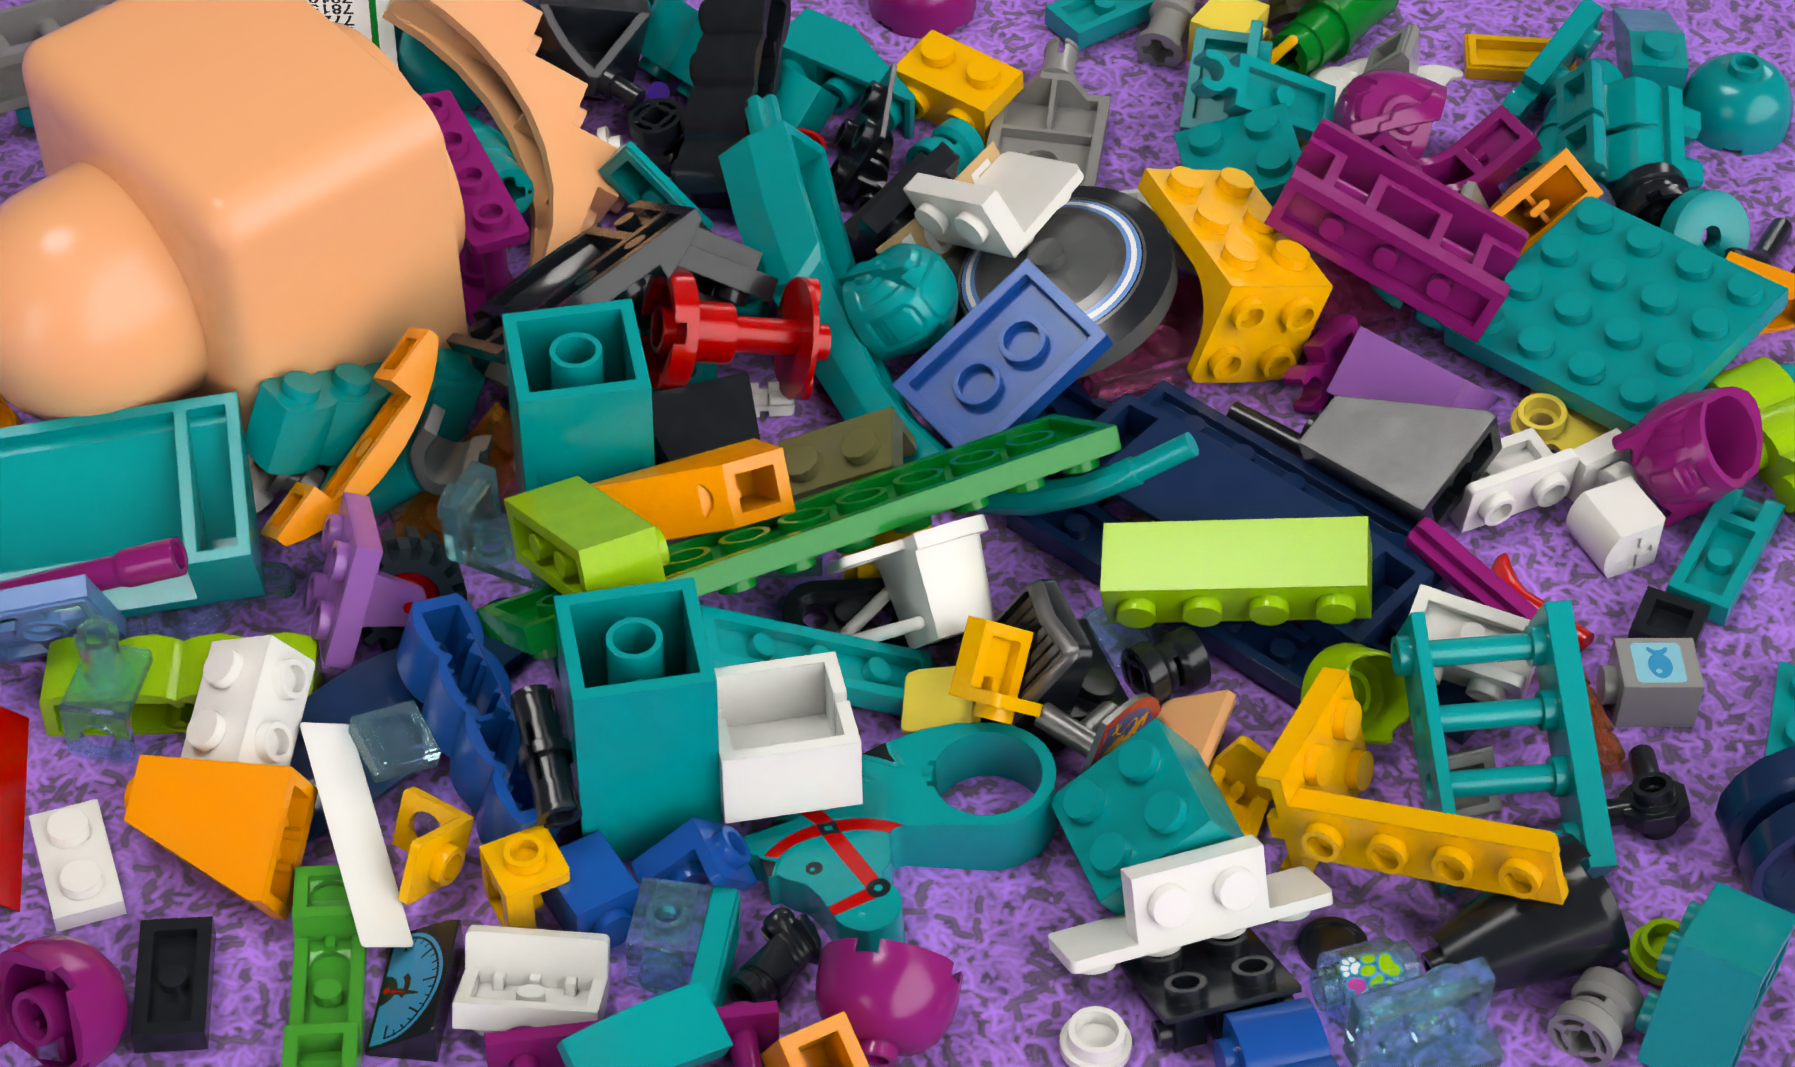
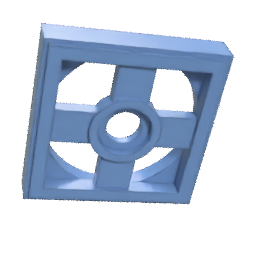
M86 574L0 590V621L16 619L15 621L0 623V663L45 657L48 655L51 642L67 637L89 635L115 642L128 638L125 616ZM77 606H79V607L81 608V609L70 610V611H65V612H55V610L66 609V608L77 607Z

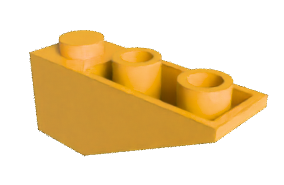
M755 438L591 483V485L605 492L626 508L631 509L646 521L657 526L663 533L665 540L735 529L795 512L783 448Z

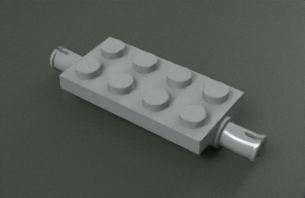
M1060 37L1051 39L1045 46L1042 68L1031 80L1024 84V88L992 120L987 146L993 141L1000 154L1012 151L1077 164L1084 175L1082 182L1078 186L1097 187L1110 114L1111 96L1087 93L1075 75L1076 65L1080 56L1078 45L1071 39L1066 38L1064 50L1062 53H1059Z

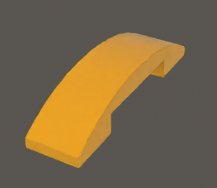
M414 327L407 329L372 377V379L392 393L323 489L319 490L315 486L296 482L259 532V535L269 542L285 547L305 540L323 530L328 513L338 514L344 492L366 496L380 482L406 446L425 407L436 368L439 336L430 329Z

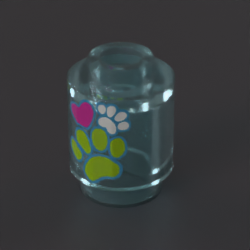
M1387 936L1321 952L1317 960V969L1311 970L1309 977L1311 992L1317 1007L1322 1012L1331 1010L1337 1022H1344L1405 1006L1408 1002V997L1419 995L1422 990L1421 968L1413 947L1405 939L1393 942Z

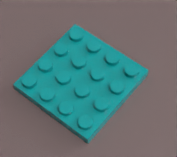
M1593 196L1585 197L1519 257L1512 270L1506 275L1505 281H1503L1511 286L1507 298L1479 341L1476 343L1445 326L1444 344L1539 393L1558 397L1566 407L1611 430L1618 428L1621 432H1624L1637 425L1648 412L1652 411L1660 403L1678 395L1703 390L1787 307L1789 288Z

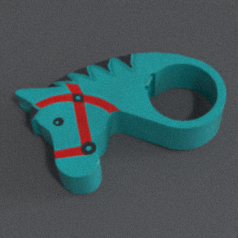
M954 723L922 729L885 742L862 754L863 804L778 816L768 829L743 836L751 853V859L748 863L756 879L762 881L771 905L783 904L794 911L811 916L823 928L831 941L843 938H858L855 952L867 951L878 953L880 939L906 943L902 898L898 889L894 886L893 880L896 869L905 866L985 871L1005 870L1030 861L1048 846L1058 824V818L1050 804L1052 796L1057 792L1056 765L1051 752L1039 738L1016 726L1002 723ZM977 776L1008 778L1022 784L1034 794L1020 807L995 815L966 813L950 806L941 798L953 785Z

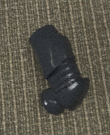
M780 907L773 910L765 918L763 927H761V935L769 942L743 964L739 971L727 981L728 992L734 1002L748 1001L757 1003L777 1000L779 1003L796 981L797 975L809 962L813 964L819 963L822 950L821 938L815 924L806 914L796 918L789 908Z

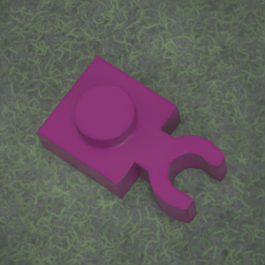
M1336 314L1303 346L1308 362L1305 365H1293L1285 372L1283 376L1285 384L1303 385L1301 397L1293 404L1294 411L1317 412L1324 407L1328 396L1334 398V395L1326 392L1360 328L1355 315Z

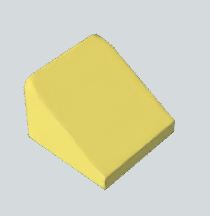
M956 666L918 669L907 673L901 719V730L905 735L922 729L954 723H980L981 717L972 715L975 701L949 695Z

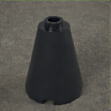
M1569 833L1557 835L1563 875L1567 880L1569 890L1563 905L1531 899H1520L1514 896L1483 891L1427 935L1429 950L1421 953V961L1429 980L1439 993L1450 988L1455 998L1460 1000L1581 975L1589 967L1615 968L1628 962L1630 957L1621 952L1630 948V939L1622 913L1604 875L1593 879L1579 863L1591 857V855L1575 836Z

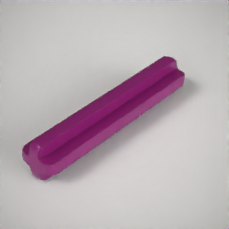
M1425 517L1420 520L1406 536L1404 541L1406 547L1468 600L1529 620L1537 613L1538 609L1431 518Z

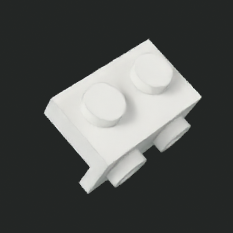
M1533 427L1501 438V451L1480 478L1466 486L1462 501L1449 517L1460 532L1464 533L1484 525L1495 526L1501 524L1512 515L1537 506H1552L1565 496H1568L1579 462L1578 455L1572 448L1553 454Z
M1420 584L1410 613H1425L1429 640L1523 633L1524 628L1529 626L1528 623L1531 621ZM1526 660L1433 667L1436 685H1439L1441 679L1467 687L1465 693L1479 702L1524 699L1536 666H1529Z
M272 635L212 641L208 658L204 664L203 676L192 717L187 726L186 739L180 758L290 766L315 670L314 661Z
M488 925L469 926L465 936V970L452 1002V1028L474 1030L477 1034L484 1036V1033L507 1031L517 1026L544 1027L602 1020L609 993V936L601 933Z

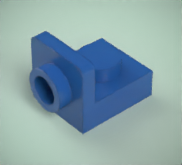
M695 817L631 862L642 887L672 892L676 895L693 892L704 886L708 881L716 886L736 888L741 891H747L757 884V879L748 863L751 859L750 849L741 834L730 825Z

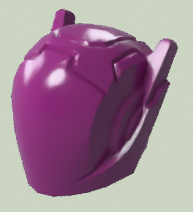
M1394 69L1370 70L1353 78L1342 90L1334 107L1333 122L1369 143L1386 130L1414 159H1421L1428 143L1432 123L1441 119L1447 97V88L1409 72Z
M1733 386L1711 388L1670 398L1654 407L1637 425L1612 438V445L1615 450L1630 449L1632 466L1639 482L1648 495L1656 498L1658 505L1666 508L1662 513L1666 517L1664 527L1672 526L1689 514L1695 516L1730 492L1742 487L1746 481L1755 476L1759 469L1763 443L1761 415L1755 398L1748 391Z

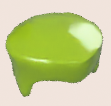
M1345 642L1335 644L1321 651L1308 666L1303 680L1301 701L1323 667L1348 670L1354 698L1359 701L1362 709L1361 726L1366 745H1386L1392 743L1395 730L1408 721L1410 713L1404 677L1395 676L1391 663V654L1365 647L1362 644Z

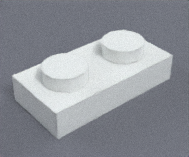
M98 799L30 815L31 829L56 931L59 932L127 914Z

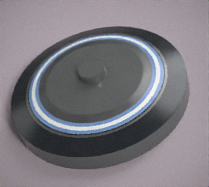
M1078 186L1072 192L1069 201L1051 216L1037 232L1030 246L1021 251L1016 258L956 245L946 261L955 275L959 292L955 326L1028 258L1106 332L1113 343L1078 378L1091 375L1109 367L1139 347L1164 319L1175 296L1178 282V266L1168 231L1157 214L1146 204L1128 194L1096 186Z

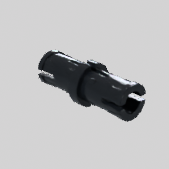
M544 684L525 686L510 696V705L516 719L521 748L517 752L520 771L528 775L538 825H544V828L547 829L566 827L575 823L582 816V809L578 802L570 768L573 762L571 741L564 738L561 732L554 690L552 688L548 689L547 685Z

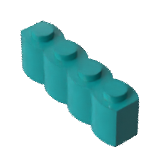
M656 0L650 9L651 14L641 50V55L643 56L638 66L664 82L667 81L670 74L681 79L676 90L689 98L694 88L689 72L690 59L696 52L699 40L703 35L699 25V11L681 0ZM782 63L781 80L776 94L782 121L795 128H805L819 134L840 98Z
M448 348L438 349L434 378L427 402L405 447L414 443L422 419L433 403L446 410L437 433L440 437L453 442H459L467 433L486 377L470 364V360L464 354ZM383 362L367 364L364 367L351 363H342L337 365L335 369L318 371L313 375L302 371H290L282 377L264 380L260 384L245 433L248 455L266 473L274 475L301 474L314 469L318 464L339 466L392 394L372 379Z

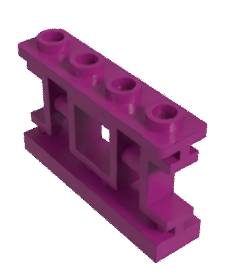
M1325 118L1320 120L1294 166V171L1264 224L1476 343L1507 298L1511 286L1503 281H1505L1506 275L1518 261L1521 250L1529 237L1526 230Z

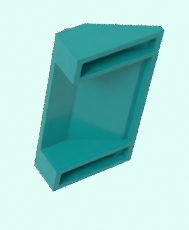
M237 391L125 408L100 415L74 416L0 428V581L113 555L124 548L176 536L182 541L187 552L188 571L186 575L133 588L118 587L101 591L125 617L266 595L261 540L240 400ZM77 606V607H71V608H66V609L55 610V612H65V611L76 610V609H81V608H80L79 606ZM16 619L1 620L0 623L11 622Z

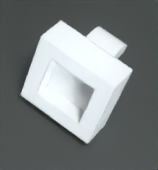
M1618 428L1573 449L1579 457L1567 496L1573 502L1584 491L1630 476L1635 482L1638 481L1633 467L1629 464L1630 449L1618 451L1612 445V438L1622 433Z

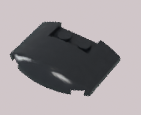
M638 200L627 206L630 213L623 215L614 223L617 230L602 228L598 222L567 241L528 268L472 314L477 322L468 329L471 337L453 333L446 341L453 351L506 364L502 314L627 299L644 287L646 284L645 275L669 278L697 233L702 220L701 215L693 207Z

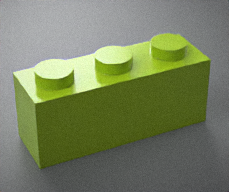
M579 476L504 499L517 561L561 594L566 595L666 581L663 566L669 564L670 557L667 542L661 530Z

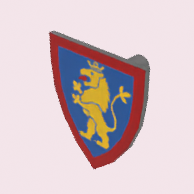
M1147 693L1133 696L1119 707L1111 701H1104L1079 722L1048 702L1042 707L1040 718L1036 717L1034 725L1086 758L1080 773L1082 774L1154 718H1157L1161 708L1157 698Z

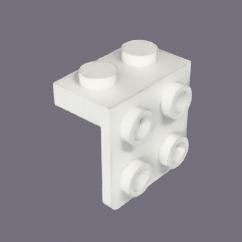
M1008 151L999 155L974 184L917 173L903 190L916 208L914 213L916 220L926 231L933 234L937 241L1016 258L1021 251L1030 246L1037 232L1051 216L1069 201L1072 192L1082 182L1084 175L1079 166L1074 163Z

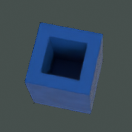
M598 830L559 848L569 866L570 881L541 892L544 903L563 931L606 934L610 938V948H613L625 942L635 929L642 926L640 887L604 835Z

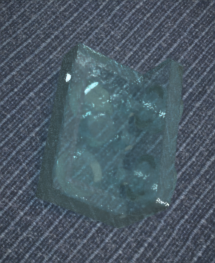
M1482 956L1459 964H1441L1432 968L1426 974L1394 984H1375L1365 989L1361 994L1351 996L1342 1050L1352 1067H1497L1502 1063L1504 1050L1487 1024L1496 977Z

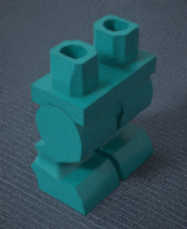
M1592 59L1556 81L1558 129L1564 130L1558 134V153L1567 148L1602 191L1613 188L1616 182L1629 171L1645 164L1657 162L1672 164L1682 171L1687 180L1689 190L1702 186L1704 183L1703 164L1696 159L1685 157V146L1697 140L1701 131V112L1683 105L1682 89L1669 85L1661 89L1655 82L1640 77H1630L1604 85L1603 68L1601 64Z

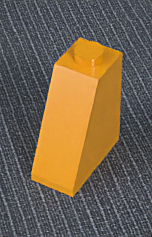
M140 754L135 776L128 782L125 789L124 821L155 844L272 919L286 921L293 904L295 867L302 865L318 789L290 766Z

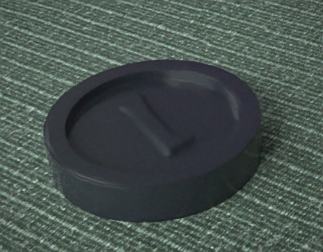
M1322 917L1311 921L1303 928L1299 937L1298 950L1302 960L1312 970L1326 976L1341 977L1342 972L1339 970L1340 960L1353 956L1359 961L1361 955L1369 954V942L1363 930L1355 923L1340 917Z

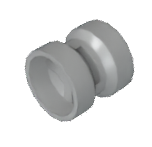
M1601 966L1589 967L1573 985L1570 994L1571 1000L1565 1001L1557 1008L1549 1020L1547 1030L1550 1040L1556 1048L1575 1058L1577 1055L1583 1056L1582 1061L1592 1067H1605L1612 1062L1620 1050L1623 1041L1622 1034H1627L1635 1027L1644 998L1637 986L1625 975L1611 968Z

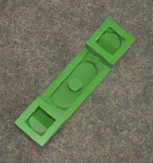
M339 865L295 867L292 924L295 938L289 1025H284L281 1067H361L365 1028L367 947H363L360 944Z

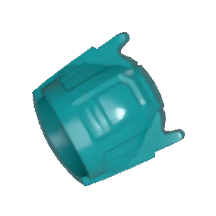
M900 243L891 246L869 261L858 263L838 279L843 286L845 310L855 332L862 343L882 360H890L921 350H929L954 327L959 301L956 278L948 263L932 249L919 244Z

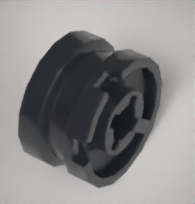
M1663 162L1649 163L1637 167L1621 177L1611 189L1607 203L1660 228L1668 207L1676 198L1689 191V187L1682 171L1676 166Z

